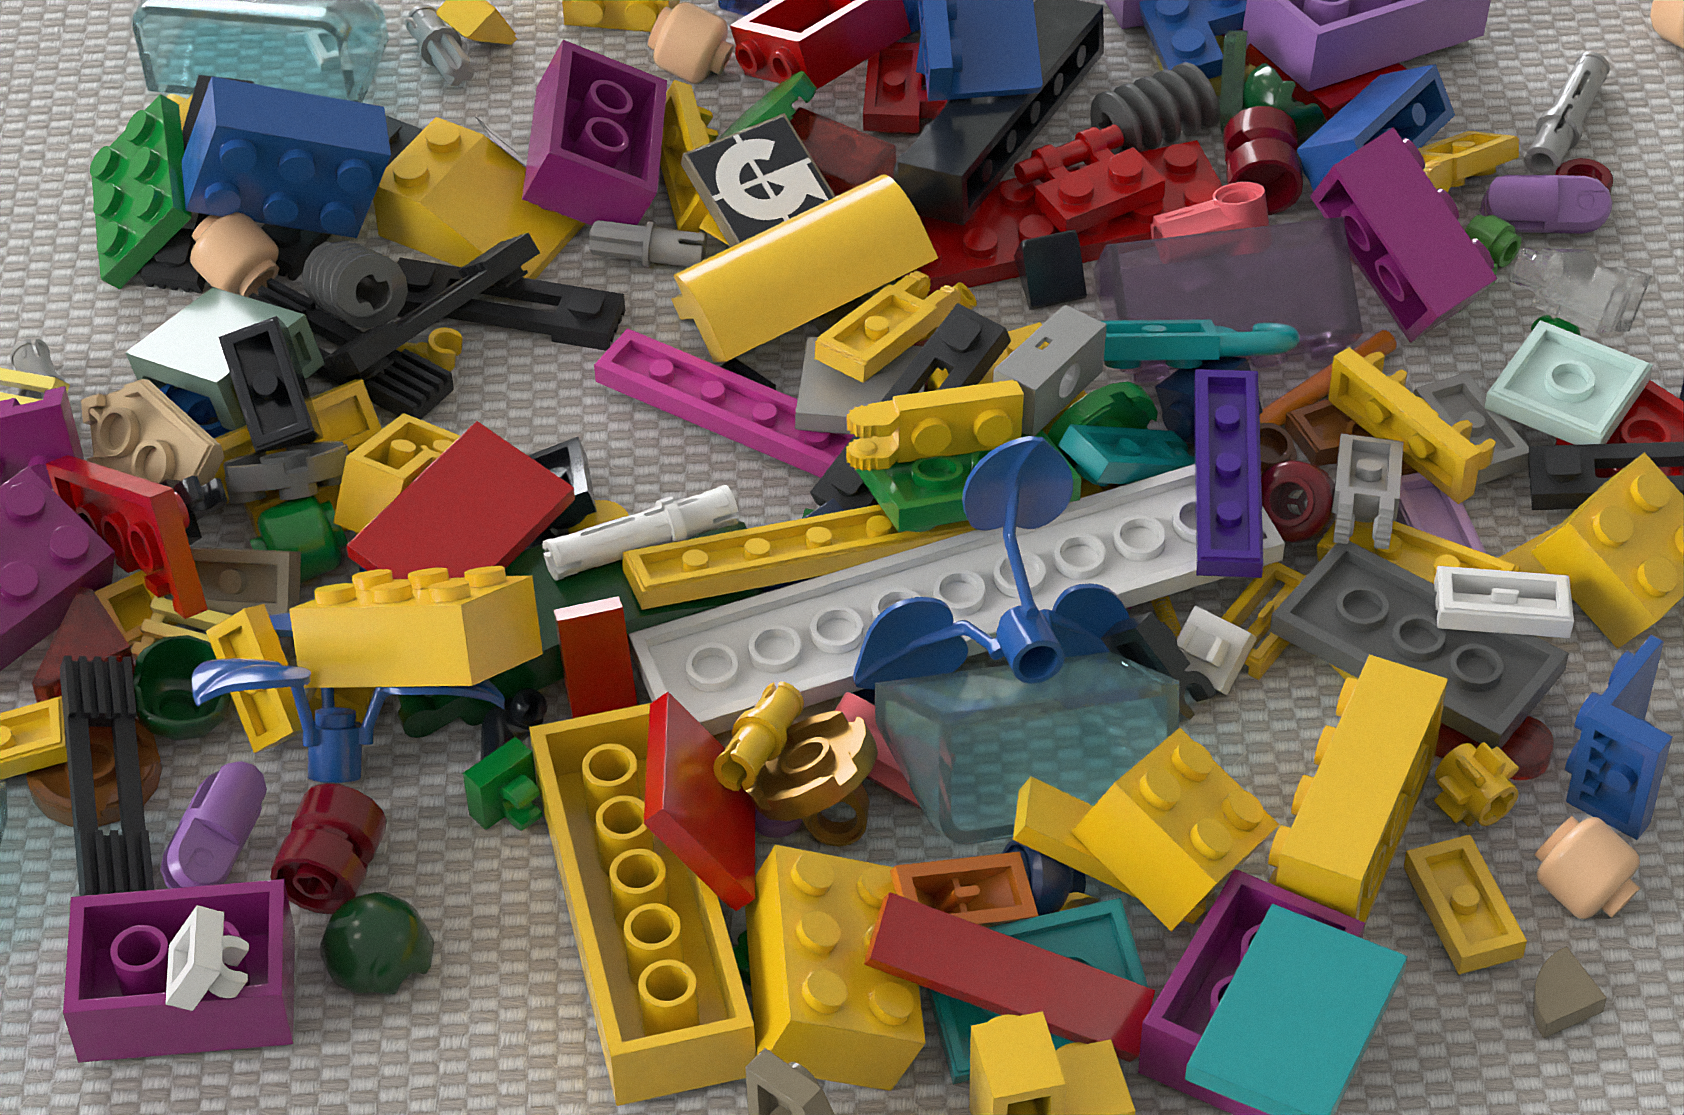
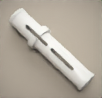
M727 485L676 501L672 497L657 500L654 508L644 510V512L621 517L566 536L563 535L544 540L542 545L545 553H543L545 562L552 578L557 581L593 567L622 560L623 552L683 541L705 532L736 525L739 522V517L736 514L738 507L733 493Z

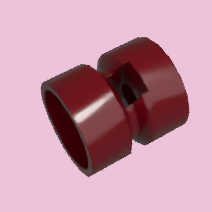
M1255 106L1242 110L1232 117L1224 128L1223 145L1225 162L1227 164V185L1237 182L1258 183L1265 189L1268 215L1283 212L1297 202L1303 189L1301 160L1297 152L1299 148L1298 132L1294 120L1283 110L1271 106Z
M328 783L312 786L304 794L293 818L290 834L284 838L272 865L271 880L284 879L288 900L300 908L315 913L333 915L341 905L358 896L367 875L368 863L374 859L386 830L387 819L383 810L372 798L356 789L341 784Z

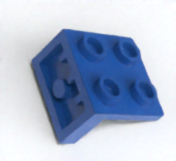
M918 0L928 101L1041 92L1043 81L1033 0Z
M1653 635L1648 637L1635 654L1626 651L1620 657L1609 678L1608 688L1602 695L1592 692L1587 697L1575 720V728L1581 731V736L1573 747L1565 765V771L1572 774L1566 802L1593 817L1601 819L1609 826L1636 840L1639 839L1651 823L1673 737L1655 728L1645 720L1664 644L1663 640Z

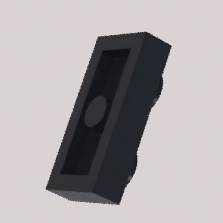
M579 437L528 455L574 487L575 500L544 531L552 528L557 530L571 528L582 522L587 515L597 512L588 458Z

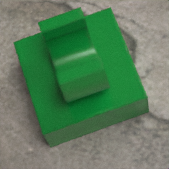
M514 737L463 772L469 815L485 830L506 817L516 829L523 831L543 817L542 811L531 802L540 795L536 782L533 752L517 737Z

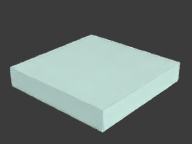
M1540 320L1487 392L1485 409L1574 445L1606 444L1649 382L1653 364Z

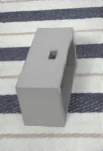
M1064 305L994 369L993 382L1018 381L1024 393L1022 433L1028 436H1035L1103 372L1106 323ZM1044 342L1049 343L1043 350L1039 349Z

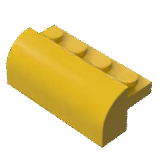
M883 174L674 274L673 276L681 294L671 298L680 320L694 319L713 362L729 361L938 259L911 201L891 177Z

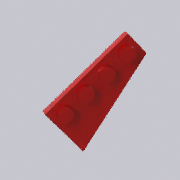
M70 455L45 463L54 492L115 551V562L127 573L138 569L142 570L147 575L144 577L146 588L158 598L168 594L173 595L174 611L184 619L208 610L185 531L190 523L189 514L182 498L174 492L173 488Z

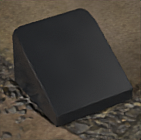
M1076 230L1050 234L1020 242L1014 254V259L1029 310L1086 298L1087 292L1080 243Z

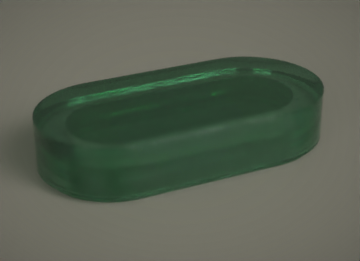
M1228 30L1224 37L1220 96V130L1223 135L1224 128L1229 120L1242 110H1245L1244 85L1249 76L1250 63L1248 30Z

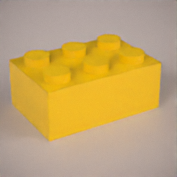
M487 566L465 571V577L449 578L447 568H428L408 573V579H393L392 570L380 569L352 575L353 584L342 583L319 587L314 590V600L289 609L297 666L311 671V682L308 685H304V688L473 686L543 654L533 576H506L505 567Z
M774 845L755 875V899L745 905L757 1055L766 1048L787 1064L789 1062H796L802 1065L816 1079L886 1091H892L926 1044L919 985L864 965L882 900L889 892L896 894L890 873L893 867Z

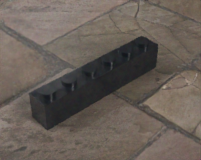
M1036 0L1034 2L1043 81L1041 92L948 100L946 106L931 123L925 125L921 135L906 152L900 154L894 168V181L905 192L918 215L965 225L1104 54L1103 5L1080 0Z

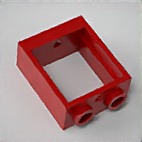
M772 0L730 25L736 45L735 56L746 76L780 84L794 74L803 71L817 87L816 90L911 33L902 0Z

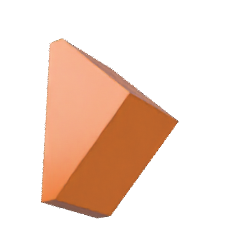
M1020 852L895 865L890 870L897 895L986 928L1038 916Z

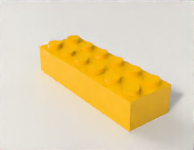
M651 703L529 727L536 781L540 790L541 802L616 1106L746 1078L745 1067L756 1057L754 1023L718 896L644 825L648 727Z

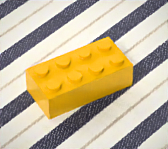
M1370 654L1358 680L1347 677L1336 707V716L1341 717L1336 728L1326 725L1317 744L1314 756V764L1319 766L1314 777L1304 774L1296 789L1291 807V814L1296 815L1291 828L1280 825L1274 837L1269 853L1268 865L1276 868L1272 872L1268 883L1355 918L1366 925L1433 767L1448 683L1447 678Z

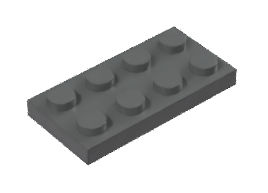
M1348 541V544L1336 543L1271 616V633L1356 678H1359L1369 654L1447 678L1448 683L1441 723L1479 743L1485 742L1491 749L1497 746L1501 749L1564 673L1569 655L1568 652L1534 635L1437 628L1438 610H1436L1435 604L1437 592H1435L1434 584L1351 541Z

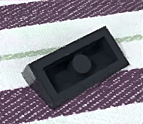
M277 316L218 337L256 453L307 444L323 439L319 421L289 330Z

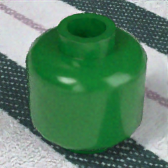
M314 495L287 500L261 512L257 521L261 536L249 540L254 550L301 552L300 584L336 569L342 561L341 549L347 547L348 544L342 527L333 523L335 511L330 500L320 503Z

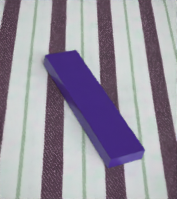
M1195 369L1196 576L1262 578L1263 528L1258 371Z

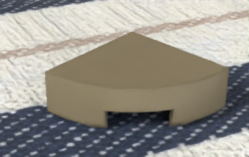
M1567 946L1558 950L1546 960L1536 979L1533 993V1018L1543 1038L1604 1011L1607 997Z

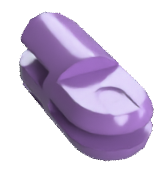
M1504 175L1496 177L1489 186L1482 199L1480 213L1485 217L1493 214L1513 225L1515 232L1583 234L1597 230L1606 222L1610 216L1613 202L1609 189L1598 179L1587 176Z
M243 761L225 764L218 772L209 775L200 784L163 854L160 871L165 885L169 889L220 885L226 881L261 813V803L266 795L267 788L264 775L255 765Z

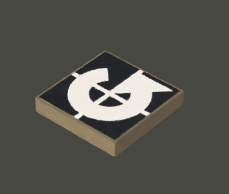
M785 113L683 153L681 166L730 247L836 197Z

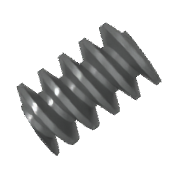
M1184 62L1174 66L1172 70L1165 69L1154 73L1152 78L1146 76L1135 80L1133 85L1127 83L1116 87L1113 92L1105 91L1097 94L1091 104L1090 119L1091 127H1096L1099 130L1114 124L1121 129L1124 144L1111 150L1115 155L1121 152V148L1125 151L1134 147L1138 152H1141L1142 144L1149 150L1160 147L1162 137L1171 143L1180 139L1181 130L1189 136L1198 133L1201 124L1206 128L1217 126L1220 120V108L1214 89L1205 74L1194 64Z
M325 241L313 249L304 264L302 279L304 290L309 298L314 300L315 304L324 311L354 326L373 328L384 325L394 319L405 304L408 293L407 281L399 264L388 256L361 246L358 243Z

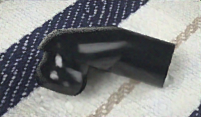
M532 688L520 689L514 697L505 700L504 709L496 705L485 715L481 726L480 761L514 737H517L522 742L530 736L529 727L543 724V717L547 713L548 705L547 700L539 691Z

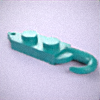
M1211 319L1101 321L1107 324L1104 365L1114 369L1137 368L1141 366V360H1165V364L1170 367L1196 368L1202 365V360H1219V357L1279 355L1291 351L1300 341L1297 329L1280 323H1257L1252 328L1253 332H1237L1231 328L1215 326Z

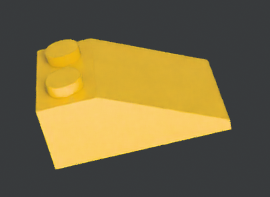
M435 117L386 167L373 198L379 236L457 267L465 266L501 241H506L529 232L540 251V254L521 266L523 271H528V274L523 276V278L536 279L586 223L554 211L545 210L538 205L522 200L526 167L484 134L439 117Z

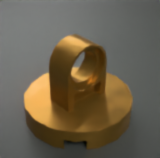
M831 711L811 716L790 726L786 732L787 741L784 749L774 760L765 763L758 773L755 783L746 790L758 812L769 820L792 821L801 818L816 840L826 845L837 847L851 845L858 841L866 831L870 801L862 781L872 771L878 755L874 737L862 718L857 716L855 722H848L841 711ZM838 802H844L856 811V815L846 822H834L825 818L820 811Z

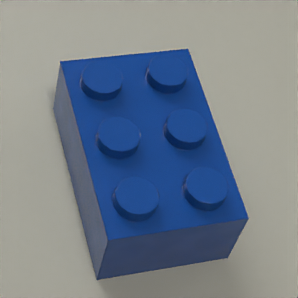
M212 76L181 161L186 211L221 217L240 212L258 223L357 238L391 157L384 107Z

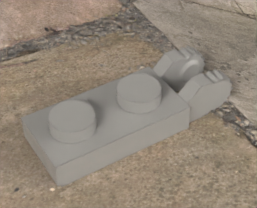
M1341 434L1332 513H1337L1333 542L1348 544L1349 537L1353 535L1355 520L1359 522H1374L1372 531L1374 548L1389 549L1393 521L1397 519L1400 500L1403 441Z

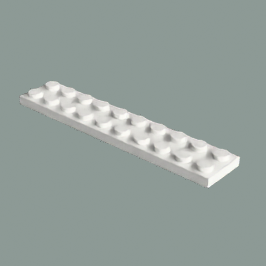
M1195 464L1083 497L1079 501L1069 502L1066 509L1055 520L1040 528L1023 529L1016 527L1017 543L1032 597L1039 611L1042 609L1052 610L1059 595L1069 587L1078 584L1092 583L1105 586L1115 592L1125 608L1226 578L1223 576H1196ZM1262 506L1263 566L1283 560L1285 543ZM1003 527L987 531L977 529L628 634L631 654L652 702L669 691L711 735H716L732 730L737 719L745 711L755 707L764 689L773 682L776 688L778 683L782 681L798 689L803 697L804 707L842 696L846 692L852 693L864 689L856 687L853 679L854 669L864 638L876 617L896 602L914 597H932L942 600L949 606L953 614V623L967 620L992 638H996V631L1002 615L1013 607L1021 606V601L1003 540ZM963 636L968 646L967 657L987 651L986 648L970 637Z

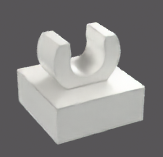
M1194 606L1177 638V646L1191 663L1185 671H1198L1204 674L1211 681L1216 691L1227 696L1257 638L1252 633Z
M197 905L169 944L166 1005L193 1011L208 990L219 997L234 998L246 984L248 974L233 971L224 965L226 963L231 966H238L249 951V943L236 936H223L224 912Z

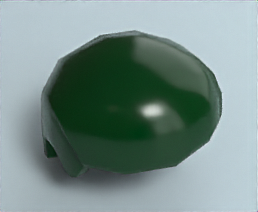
M1263 63L1250 72L1244 85L1243 102L1245 110L1255 106H1271L1283 110L1294 120L1299 143L1308 139L1327 123L1324 113L1315 103L1305 105L1302 101L1293 102L1292 93L1296 87L1295 82L1282 81L1274 68L1267 63Z
M190 635L163 637L143 649L138 655L133 674L136 716L139 719V723L152 734L174 741L204 738L224 720L231 701L230 693L207 700L200 706L196 705L192 694V674L194 670L203 662L217 660L210 642Z
M373 892L348 900L333 913L327 923L320 943V956L333 981L353 993H369L373 991L383 994H396L403 980L410 974H426L432 963L434 940L423 919L410 903L387 892Z

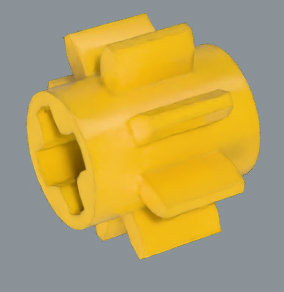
M1483 742L1476 749L1470 743L1462 744L1450 751L1442 759L1435 771V780L1444 791L1434 799V802L1454 823L1462 820L1468 827L1472 826L1475 821L1481 826L1492 825L1502 819L1512 809L1518 799V789L1509 779L1516 774L1519 767L1498 746L1491 749Z

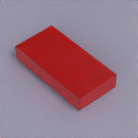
M619 596L553 610L571 719L638 706L624 610Z

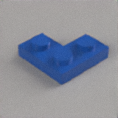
M1143 0L1139 2L1141 19L1164 70H1172L1174 66L1188 62L1198 67L1207 79L1226 74L1224 56L1215 36L1243 28L1247 0Z

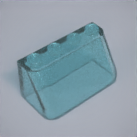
M140 0L131 20L147 90L185 95L193 94L198 75L250 80L258 85L363 103L389 41L384 12L373 0ZM312 30L327 32L326 34L319 35V38L327 53L338 50L339 57L326 60L323 64H320L312 47L314 49L315 47L307 32Z
M1112 652L1066 657L1060 671L1054 677L1042 683L1027 684L1019 681L1015 677L1010 665L875 683V720L880 734L931 827L951 841L967 845L1013 837L1018 791L1030 776L1094 806L1114 782L1179 728V680Z

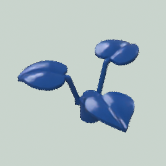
M1027 436L998 446L983 457L973 468L963 489V510L972 527L982 531L1003 527V540L1021 606L1013 607L1002 615L996 631V638H992L967 620L953 623V614L949 606L942 600L932 597H914L896 602L876 617L866 633L853 673L856 687L877 690L898 689L924 685L942 679L957 670L967 659L968 646L963 636L970 637L986 648L993 660H998L1005 656L1015 677L1027 684L1042 683L1054 676L1073 677L1099 672L1126 673L1100 639L1116 622L1130 618L1121 599L1115 592L1099 584L1074 585L1059 595L1052 610L1042 609L1039 611L1033 600L1016 539V527L1036 529L1049 524L1066 509L1073 492V476L1065 458L1043 437Z
M290 612L269 616L278 637H293ZM231 658L203 662L192 674V694L197 706L225 693L291 687L303 729V746L308 747L307 777L310 780L325 783H345L361 779L362 745L373 744L374 726L385 699L390 695L464 696L492 702L504 709L505 702L502 693L488 679L473 686L376 687L361 724L356 721L355 710L335 707L334 688H321L322 708L315 711V721H313L304 685H308L311 682V671L306 668L284 666L279 662L271 660Z

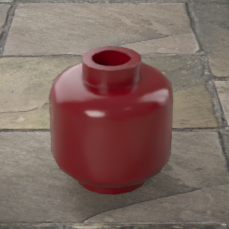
M1290 460L1276 463L1262 473V506L1283 541L1302 543L1315 540L1326 533L1336 520L1337 513H1332L1335 483L1330 475L1317 465ZM1304 490L1298 499L1292 498L1297 491ZM1291 504L1297 505L1300 515L1293 511Z

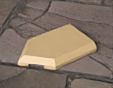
M141 379L124 385L121 390L106 395L96 394L81 399L83 424L90 425L93 457L87 458L89 462L158 484L166 479L181 481L190 476H198L200 486H203L213 480L224 459L221 445L149 380Z

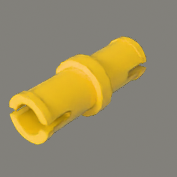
M780 681L777 688L774 682L770 683L764 689L755 707L745 711L737 719L731 732L732 740L716 758L713 766L714 775L723 786L733 791H739L742 784L743 789L748 790L755 783L757 775L765 763L774 760L782 752L787 741V730L803 711L804 700L798 689L787 682Z

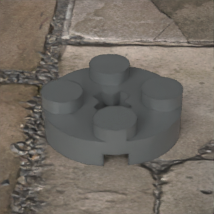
M341 441L312 442L287 447V451L269 455L266 452H255L228 460L223 465L229 503L237 504L267 497V490H278L280 500L299 499L317 494V486L340 485L346 456L349 455L347 444L344 445Z

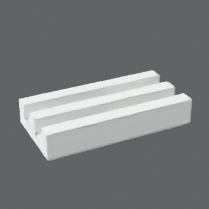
M1437 566L1434 580V589L1437 592L1435 600L1436 610H1438L1437 628L1570 638L1574 617L1569 576Z

